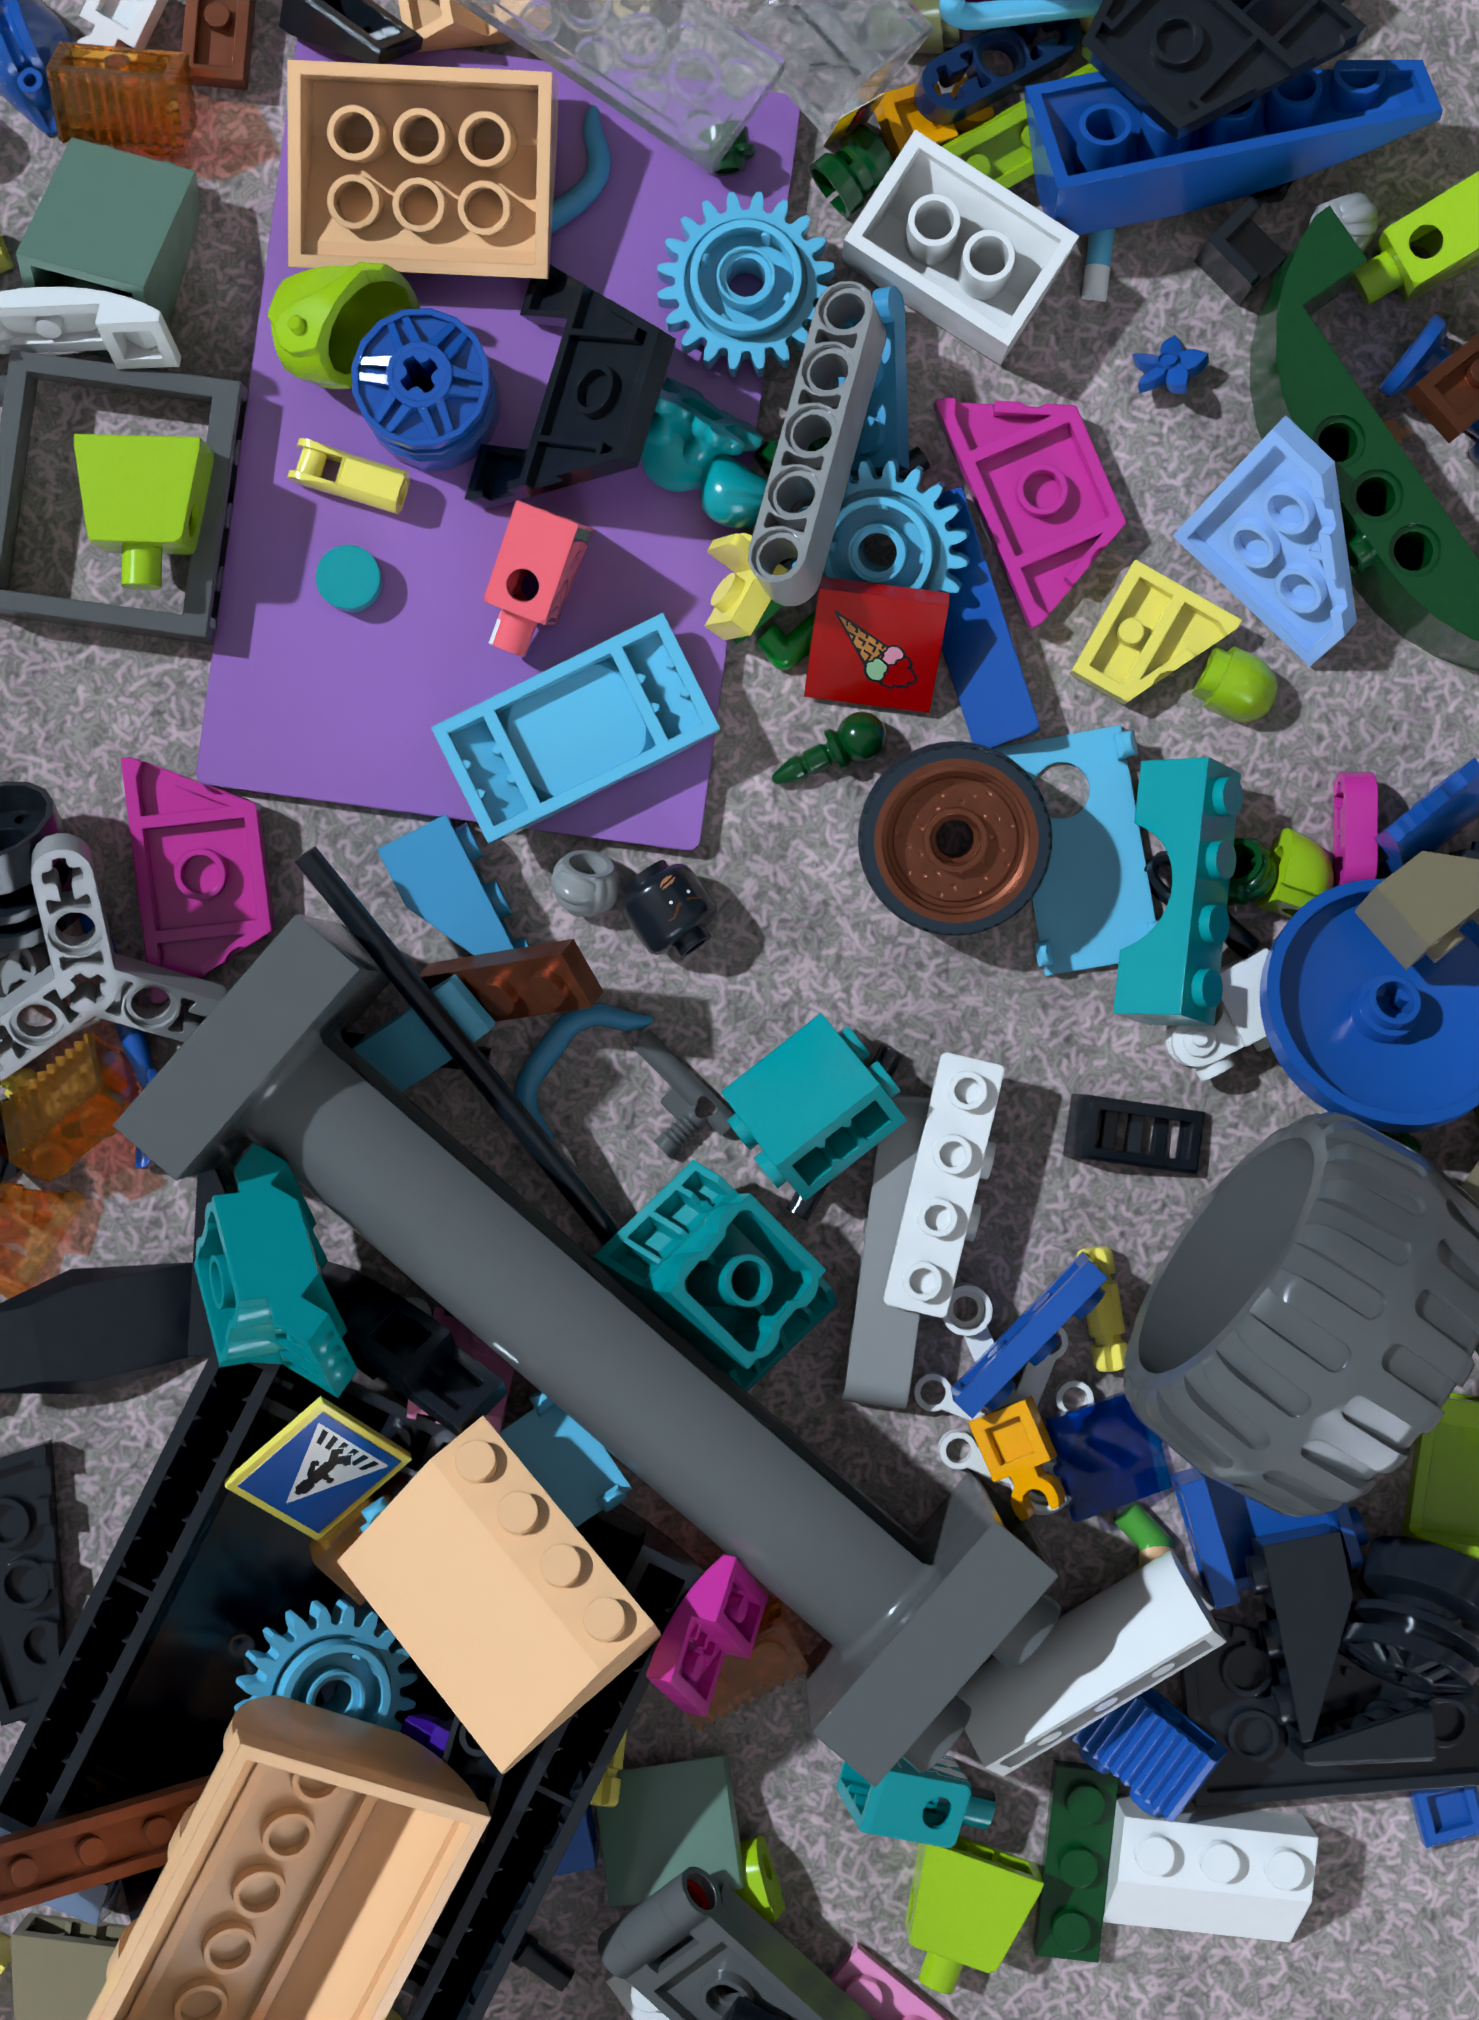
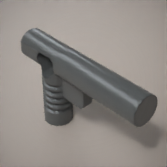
M649 1029L632 1048L672 1087L661 1099V1104L676 1118V1123L672 1122L671 1127L666 1128L667 1132L663 1131L654 1140L656 1145L672 1159L681 1150V1146H685L686 1142L690 1141V1137H694L695 1133L699 1132V1128H703L707 1123L722 1136L731 1128L726 1120L734 1115V1113ZM700 1097H707L716 1106L717 1111L715 1114L705 1117L696 1115V1107Z

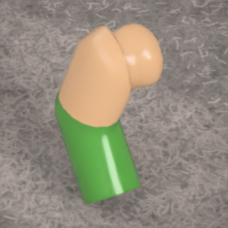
M1133 1501L1114 1519V1523L1139 1548L1138 1567H1135L1132 1573L1169 1550L1175 1552V1544L1172 1538L1137 1501Z

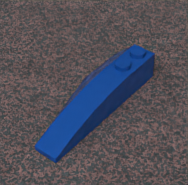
M1338 60L1335 63L1334 69H1311L1178 140H1175L1099 71L1025 86L1024 94L1036 191L1043 213L1077 235L1180 215L1239 199L1308 176L1372 151L1440 120L1443 112L1423 60Z

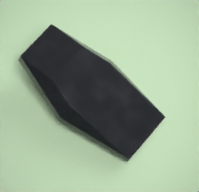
M192 1262L73 1268L1 1302L0 1393L98 1394L197 1357L188 1356Z

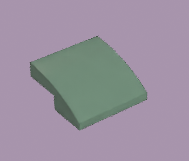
M728 1754L618 1770L617 1778L621 1779L618 1804L614 1807L597 1806L609 1908L642 1903L688 1867H698L712 1877L718 1887L725 1883L732 1890L746 1888Z

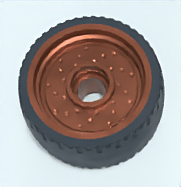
M964 741L939 742L926 745L904 755L893 763L876 781L868 794L860 816L858 828L859 857L865 877L873 892L886 908L899 919L913 927L933 934L945 936L972 935L995 928L1006 922L1023 909L1035 895L1050 863L1053 838L1052 824L1046 802L1038 786L1030 775L1014 760L997 750L977 743ZM949 820L964 821L969 825L972 832L970 845L959 854L951 855L944 853L936 845L938 829Z

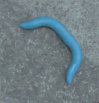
M592 105L584 117L582 135L588 157L586 172L575 186L554 200L552 234L595 202L609 180L611 154L602 129L599 109L596 105Z
M595 1003L592 1008L572 1010L565 1013L549 1028L517 1076L514 1094L553 1143V1133L538 1109L537 1094L542 1081L571 1043V1040L579 1032L594 1026L608 1027L621 1031L643 1029L653 1022V1017L630 1012L604 1003Z

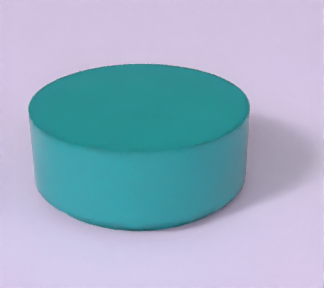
M341 545L329 550L321 558L316 569V584L322 597L332 607L343 612L354 613L363 611L375 603L382 591L383 575L379 564L369 552L355 545Z

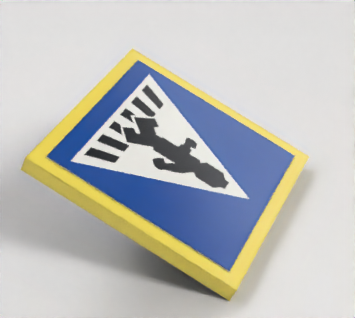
M320 1396L224 1480V1484L228 1490L318 1541L412 1460V1456L409 1451Z

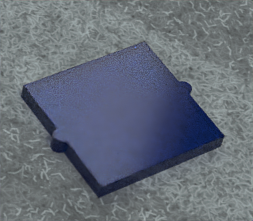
M1124 1391L1045 1419L1051 1442L1057 1453L1055 1457L1057 1464L1053 1467V1473L1061 1477L1072 1521L1080 1522L1173 1487L1162 1447L1163 1440L1140 1422L1131 1409Z

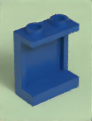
M1195 1468L1170 1474L1203 1590L1216 1610L1241 1603L1238 1592L1251 1588L1245 1565V1557L1254 1555L1251 1537L1326 1523L1340 1531L1347 1565L1351 1569L1364 1565L1359 1546L1367 1544L1368 1539L1364 1523L1355 1506L1348 1508L1347 1503L1344 1502L1339 1509L1323 1515L1292 1517L1281 1515L1205 1476Z

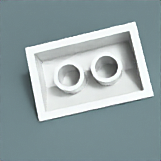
M914 130L846 235L841 262L880 288L896 286L901 292L906 305L1001 366L1048 292L1078 241L1079 235L922 133Z
M1117 1794L1103 1922L1291 1942L1312 1902L1319 1837L1305 1817L1298 1813L1224 1805L1195 1807L1191 1802L1173 1822H1170L1163 1815L1160 1818H1156L1144 1812L1133 1802L1130 1795Z

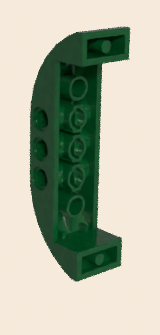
M1328 206L1314 217L1273 277L1258 313L1250 350V393L1256 427L1261 440H1263L1286 415L1335 461L1351 582L1370 608L1400 636L1431 655L1470 670L1479 671V559L1310 317L1311 314L1335 299L1367 261V258L1331 206Z

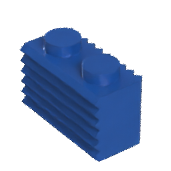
M1153 1688L1148 1689L1070 1736L1073 1742L1080 1745L1078 1753L1090 1767L1103 1774L1111 1772L1113 1776L1120 1778L1124 1785L1131 1787L1129 1795L1140 1809L1156 1818H1160L1163 1815L1170 1822H1173L1187 1808L1228 1752L1226 1747Z

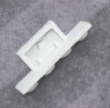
M948 1052L940 1056L883 1296L884 1302L888 1306L939 1318L945 1317L948 1313L964 1241H974L980 1221L981 1205L974 1203L979 1178L988 1180L994 1162L996 1143L988 1141L1004 1075V1068L999 1064Z

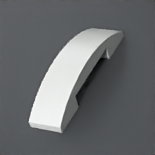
M31 287L0 291V354H10V350L32 353L108 350L117 369L180 366L181 355L161 311L143 302L107 291L77 287Z

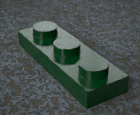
M1053 1760L1041 1869L1044 1885L1038 1897L1033 1951L1035 1956L1098 1963L1119 1778L1113 1776L1111 1772L1109 1774L1100 1773L1086 1763Z

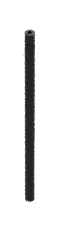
M314 846L295 861V864L604 1246L622 1227L319 849Z

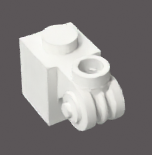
M1268 948L1255 949L1253 953L1248 954L1246 959L1238 958L1220 968L1223 993L1221 1001L1216 1007L1214 1026L1170 1025L1165 1035L1167 1053L1174 1061L1185 1066H1191L1201 1082L1233 1067L1235 1063L1230 1055L1231 1053L1251 1044L1254 1045L1257 1052L1271 1047L1265 1034L1260 1010V981L1263 966L1269 952Z

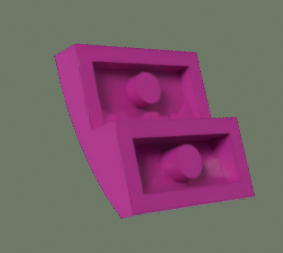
M724 1554L693 1585L666 1626L646 1673V1677L683 1712L707 1717L725 1654L750 1660L768 1596L736 1557Z

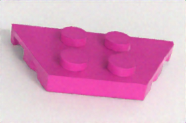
M944 397L935 401L933 408L1029 631L1034 630L1042 624L1126 524V520L1076 405L1045 403L1040 407H1030L1021 402L995 400L994 404L956 402V398Z
M132 757L121 758L146 962L201 979L276 930L261 805L146 761ZM150 987L152 1004L169 1000V996L165 991Z

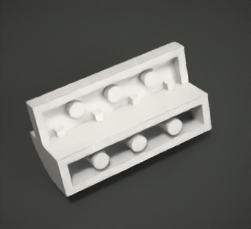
M1169 1550L1059 1617L1042 1644L1019 1666L1008 1669L998 1659L993 1657L979 1667L956 1695L971 1707V1716L965 1731L984 1768L1004 1777L1227 1642L1209 1612L1214 1607L1202 1587L1186 1573L1173 1550Z

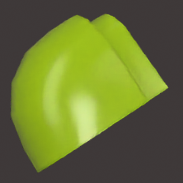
M1235 646L1229 649L1228 652L1216 647L1211 650L1191 695L1204 700L1203 708L1231 721L1248 723L1260 719L1269 712L1275 703L1278 685L1275 674L1266 662Z
M1284 828L1273 840L1270 849L1277 869V879L1274 887L1262 899L1256 902L1255 907L1292 918L1311 899L1333 888L1334 871L1329 856L1320 844L1290 828Z
M757 1835L740 1841L746 1888L733 1891L768 1923L775 1922L786 1908L766 1840L763 1835Z

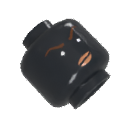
M660 860L641 871L625 885L623 890L628 896L622 904L621 913L644 947L651 954L663 955L675 950L678 956L683 958L711 938V934L706 929V926L713 920L717 906L697 876L687 865L673 864L669 866L665 860Z

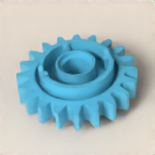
M729 192L726 203L727 211L722 214L718 213L708 200L702 202L704 224L699 225L691 218L683 216L680 219L681 231L687 241L683 242L673 238H667L665 241V251L676 263L667 262L657 266L658 279L666 284L673 285L657 292L659 307L677 308L665 319L666 329L668 332L688 329L681 342L682 351L688 354L696 350L700 345H704V368L708 370L715 365L720 356L728 358V370L731 377H736L744 359L751 361L752 368L758 377L763 376L765 357L772 355L782 368L789 367L788 345L792 344L800 351H804L808 332L804 328H810L816 304L821 294L828 288L819 284L825 283L834 277V263L815 261L826 250L825 238L816 237L807 241L804 240L810 229V217L805 215L798 218L792 224H788V201L784 199L776 205L772 213H766L764 211L762 192L755 193L751 200L750 208L745 210L741 209L736 194ZM748 273L758 277L763 283V287L757 294L743 297L732 292L728 284L735 276Z
M891 458L886 463L882 476H877L870 459L861 461L858 471L859 481H855L852 475H849L822 576L958 593L962 583L957 577L949 573V568L958 569L966 567L969 564L970 557L962 552L954 551L952 545L964 541L970 533L969 529L949 527L948 521L962 508L960 503H952L940 507L937 504V499L941 496L946 484L940 481L932 485L928 490H923L920 487L923 467L919 465L903 480L899 478V464L896 458ZM804 506L799 512L806 510L809 506ZM882 533L893 540L897 550L894 563L878 565L868 558L865 551V541L868 535ZM797 560L792 564V568L795 566Z
M339 1599L330 1616L328 1609L315 1600L311 1602L309 1620L307 1622L292 1610H288L285 1612L288 1631L284 1635L269 1627H265L262 1630L266 1641L270 1644L268 1652L263 1653L258 1650H248L246 1652V1657L258 1668V1671L254 1675L247 1674L236 1678V1684L252 1695V1697L237 1703L234 1706L235 1712L245 1702L254 1698L278 1695L400 1732L403 1724L394 1717L396 1712L399 1710H410L416 1706L414 1700L400 1691L402 1687L409 1686L418 1680L416 1673L406 1666H400L410 1655L399 1641L393 1642L396 1637L383 1621L377 1624L378 1614L366 1606H363L355 1614L352 1605L343 1599ZM337 1680L338 1686L334 1696L325 1704L316 1705V1697L321 1687L327 1682Z

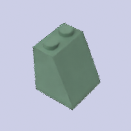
M71 137L16 251L23 287H77L127 296L161 311L169 329L201 213L196 171L180 167L172 162L158 161L121 151L109 145H99ZM108 350L82 351L112 359Z

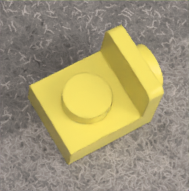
M735 533L714 539L707 550L711 556L734 572L727 575L714 591L711 605L715 608L704 625L722 640L750 636L771 601V598L767 595L750 568L748 553L752 535L746 533ZM778 564L772 575H782L787 573L788 570Z

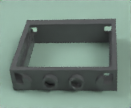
M10 350L8 369L0 371V407H2L0 421V616L213 645L248 398V390L242 382L148 368L117 369L115 364ZM38 380L211 404L206 444L214 451V463L197 549L190 556L182 614L9 591Z

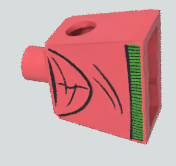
M516 500L484 596V602L501 608L489 644L525 657L537 623L556 625L594 528L535 505ZM530 572L534 573L539 582L538 593L531 600L526 598L522 592V581Z

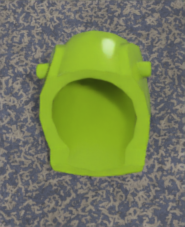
M359 262L354 266H323L313 268L283 279L274 294L267 316L271 321L274 346L285 370L296 378L314 383L321 388L350 389L352 387L351 366L360 341L378 321L403 309H420V305L411 285L398 271L387 264Z

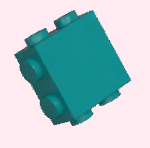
M822 1013L818 1014L721 1091L724 1098L736 1112L726 1120L749 1150H752L758 1144L763 1149L754 1157L760 1168L777 1188L788 1181L804 1201L907 1121L892 1101V1098L900 1093L901 1090L878 1061L866 1068L862 1062L870 1057L871 1054L848 1025L837 1032Z

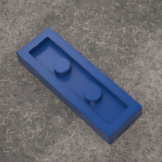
M1082 1251L951 1387L953 1401L972 1419L983 1407L988 1412L998 1408L1016 1386L1011 1378L1028 1361L1033 1366H1036L1055 1349L1060 1341V1337L1056 1332L1072 1315L1080 1320L1089 1314L1101 1301L1105 1291L1100 1286L1108 1279L1103 1270Z

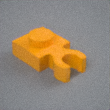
M968 77L962 78L960 82L955 84L953 90L949 92L953 98H955L961 85L968 80ZM917 83L884 92L883 99L874 111L894 161L914 130L942 146L958 137L956 129L965 133L992 118L995 114L992 107H986L952 125L932 123L919 112L915 104L914 91ZM937 83L934 90L938 95H941L942 92Z
M1032 1395L968 1422L993 1482L1011 1477L1014 1484L1011 1494V1505L1014 1513L1021 1521L1027 1520L1035 1514L1034 1506L1029 1498L1031 1489L1042 1491L1047 1497L1048 1504L1052 1510L1059 1508L1065 1503L1063 1486L1057 1478L1046 1473L1042 1466L1043 1463L1054 1459L1057 1453Z

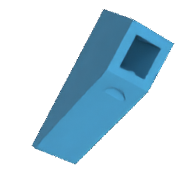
M445 814L377 849L405 906L474 956L530 946L525 936L514 941L503 919L513 914V911L497 880L495 879L485 884L475 864V861L483 858L484 854L467 822L457 827L454 820Z

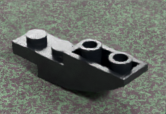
M327 1262L324 1266L322 1273L326 1288L347 1328V1332L342 1337V1340L356 1367L372 1380H375L378 1376L455 1436H459L480 1417H485L508 1393L504 1380L457 1346L452 1332L427 1313L359 1272L332 1262Z

